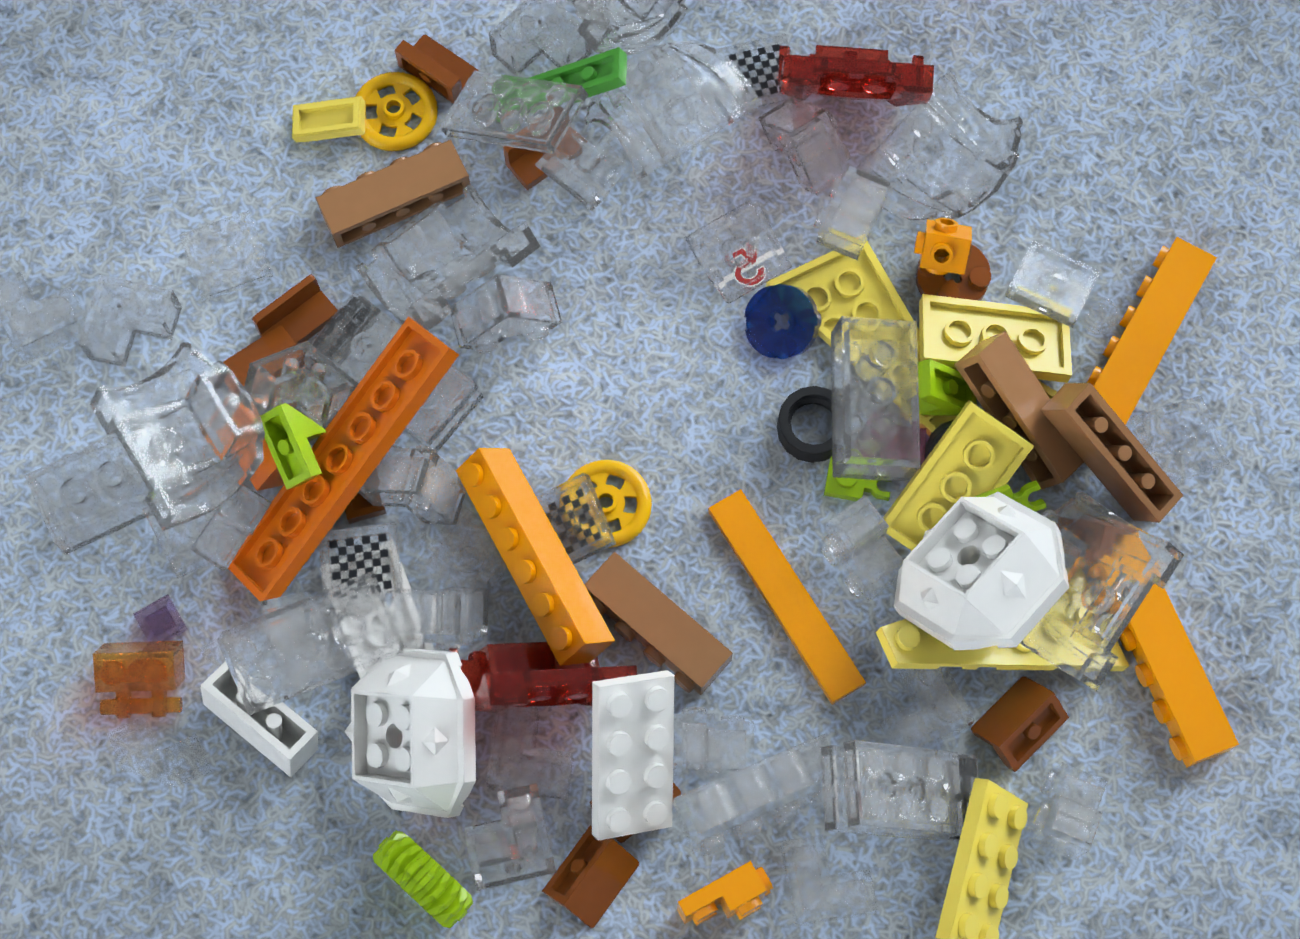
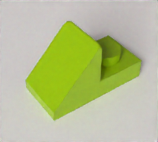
M932 359L917 362L918 378L916 381L918 414L957 416L968 400L977 405L975 395L958 370Z
M287 403L280 404L256 418L286 490L298 487L322 474L309 444L310 441L327 432L322 426Z

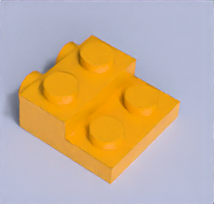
M749 861L678 901L677 911L684 924L693 920L695 925L698 926L717 915L716 911L719 910L717 906L720 904L727 918L736 914L739 920H742L761 909L760 906L763 905L761 900L771 893L770 890L773 889V885L762 867L755 869L752 862Z

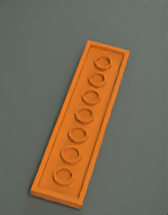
M409 316L325 430L327 432L321 435L312 446V451L322 474L292 489L286 490L284 485L225 564L262 604L273 608L281 595L286 591L298 572L309 560L315 549L332 529L335 522L355 498L366 480L380 464L383 457L403 433L406 426L459 356L458 353Z

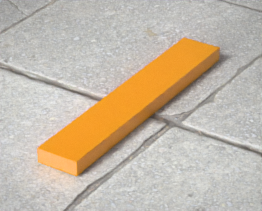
M740 489L709 507L708 512L830 703L833 705L864 686L866 681L743 491Z

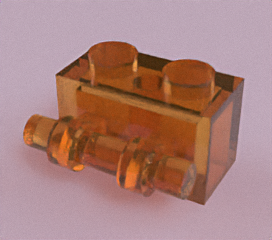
M183 640L104 643L93 653L95 693L116 692L115 699H101V715H116L118 719L130 718L131 714L151 713L152 717H166L167 713L182 712V697H167V690H176L185 680ZM151 691L152 696L151 698H132L131 692Z

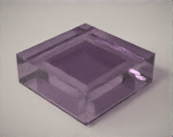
M168 594L133 614L153 649L188 630Z

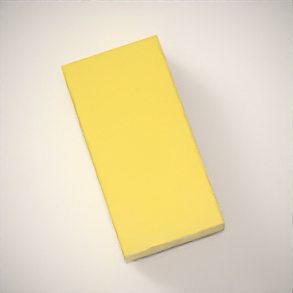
M361 96L293 105L292 139L295 142H311L365 134V101Z

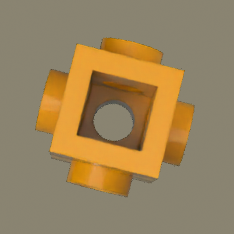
M937 218L936 221L927 219L925 232L918 231L915 241L914 253L920 254L919 267L926 268L929 273L935 275H946L948 272L964 275L972 241V227L958 225V222L949 218Z

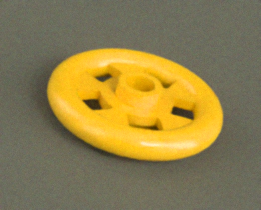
M387 72L377 75L368 80L355 96H361L365 101V134L360 136L365 142L380 150L403 151L410 149L425 140L435 126L438 115L435 95L423 80L409 73ZM393 86L394 94H388L380 98L378 91ZM411 90L420 98L414 105L405 97ZM377 106V118L367 119L366 107ZM392 106L400 107V110L396 113L388 111ZM412 115L421 118L419 125L415 129L406 125L411 120ZM382 126L397 128L395 136L390 137L380 134Z
M615 460L590 462L576 470L567 480L562 490L560 508L565 506L563 498L569 495L572 502L578 500L577 491L580 490L585 482L590 480L597 487L589 493L588 497L580 498L582 506L590 503L592 510L589 511V514L596 518L598 525L591 528L589 523L586 525L581 524L578 517L571 520L568 513L576 510L577 513L583 507L575 509L573 503L566 505L568 513L562 516L564 523L572 521L574 527L581 524L584 531L591 528L593 536L586 538L584 531L576 534L574 528L569 531L574 536L577 535L580 541L587 539L590 546L597 548L622 546L636 538L648 523L652 508L651 493L644 478L631 466ZM609 475L624 480L620 490L613 485L606 484ZM603 497H609L613 500V504L608 508H603L599 505V501ZM626 497L636 498L635 513L624 512ZM619 520L620 530L604 533L602 523ZM601 532L603 540L596 542L594 535Z

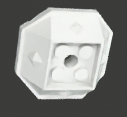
M998 491L986 497H960L932 529L925 531L923 539L903 560V565L898 570L894 608L901 617L953 650H974L996 645L998 648L1017 647L1069 588L1061 532L1055 522Z
M410 648L390 649L351 689V723L344 732L352 741V779L378 794L393 810L444 818L460 816L464 807L462 803L469 796L476 782L475 697L468 679L460 669L462 663L457 652Z

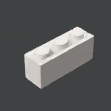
M230 658L200 685L203 705L289 777H292L318 750V731Z

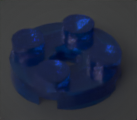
M786 284L771 285L759 290L747 304L744 316L747 330H745L746 336L752 347L766 357L779 359L793 358L807 351L814 343L822 322L821 314L818 312L812 297L803 289ZM776 313L780 315L787 313L789 315L788 322L790 326L788 329L781 328L779 331L775 329L777 320L774 316Z

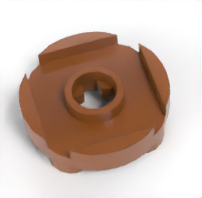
M972 244L965 274H960V282L958 283L953 279L947 281L944 278L945 275H935L929 273L926 268H920V259L917 265L916 285L921 296L922 294L981 301L991 281L990 265L987 258Z

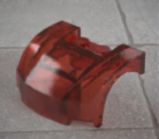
M780 45L778 83L779 94L801 100H806L811 94L848 100H886L893 106L900 107L925 105L933 94L934 65H925L923 56L914 55L912 63H898L888 60V50L816 45L814 54L801 56L790 55V47Z
M547 642L487 644L479 651L469 653L468 660L460 659L462 663L460 669L468 679L475 697V711L498 713L509 707H540L570 704L592 706L593 681L638 675L636 665L600 667L598 656L589 663L560 666ZM458 647L449 648V652H457L459 655Z

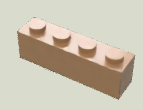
M450 139L443 143L436 142L430 144L422 152L411 157H400L394 160L390 166L376 172H365L358 176L355 181L346 185L330 187L322 195L315 198L337 248H340L471 191L469 175Z
M1006 331L981 341L954 364L983 409L1034 445L1021 466L1031 481L1036 480L1041 490L1063 483L1084 463L1042 413L1041 409L1050 401V398Z
M1065 383L1041 409L1042 413L1133 521L1160 523L1183 497L1181 491L1091 383Z
M613 552L584 584L601 616L606 613L616 622L613 626L614 629L627 641L631 642L635 638L645 647L643 654L658 667L665 664L675 673L674 681L686 692L690 693L694 689L702 695L732 661L733 653L616 552Z

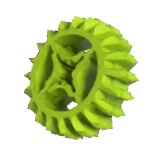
M395 830L378 845L379 848L373 854L374 863L440 925L451 928L468 913L467 910L473 904L471 894L403 831Z

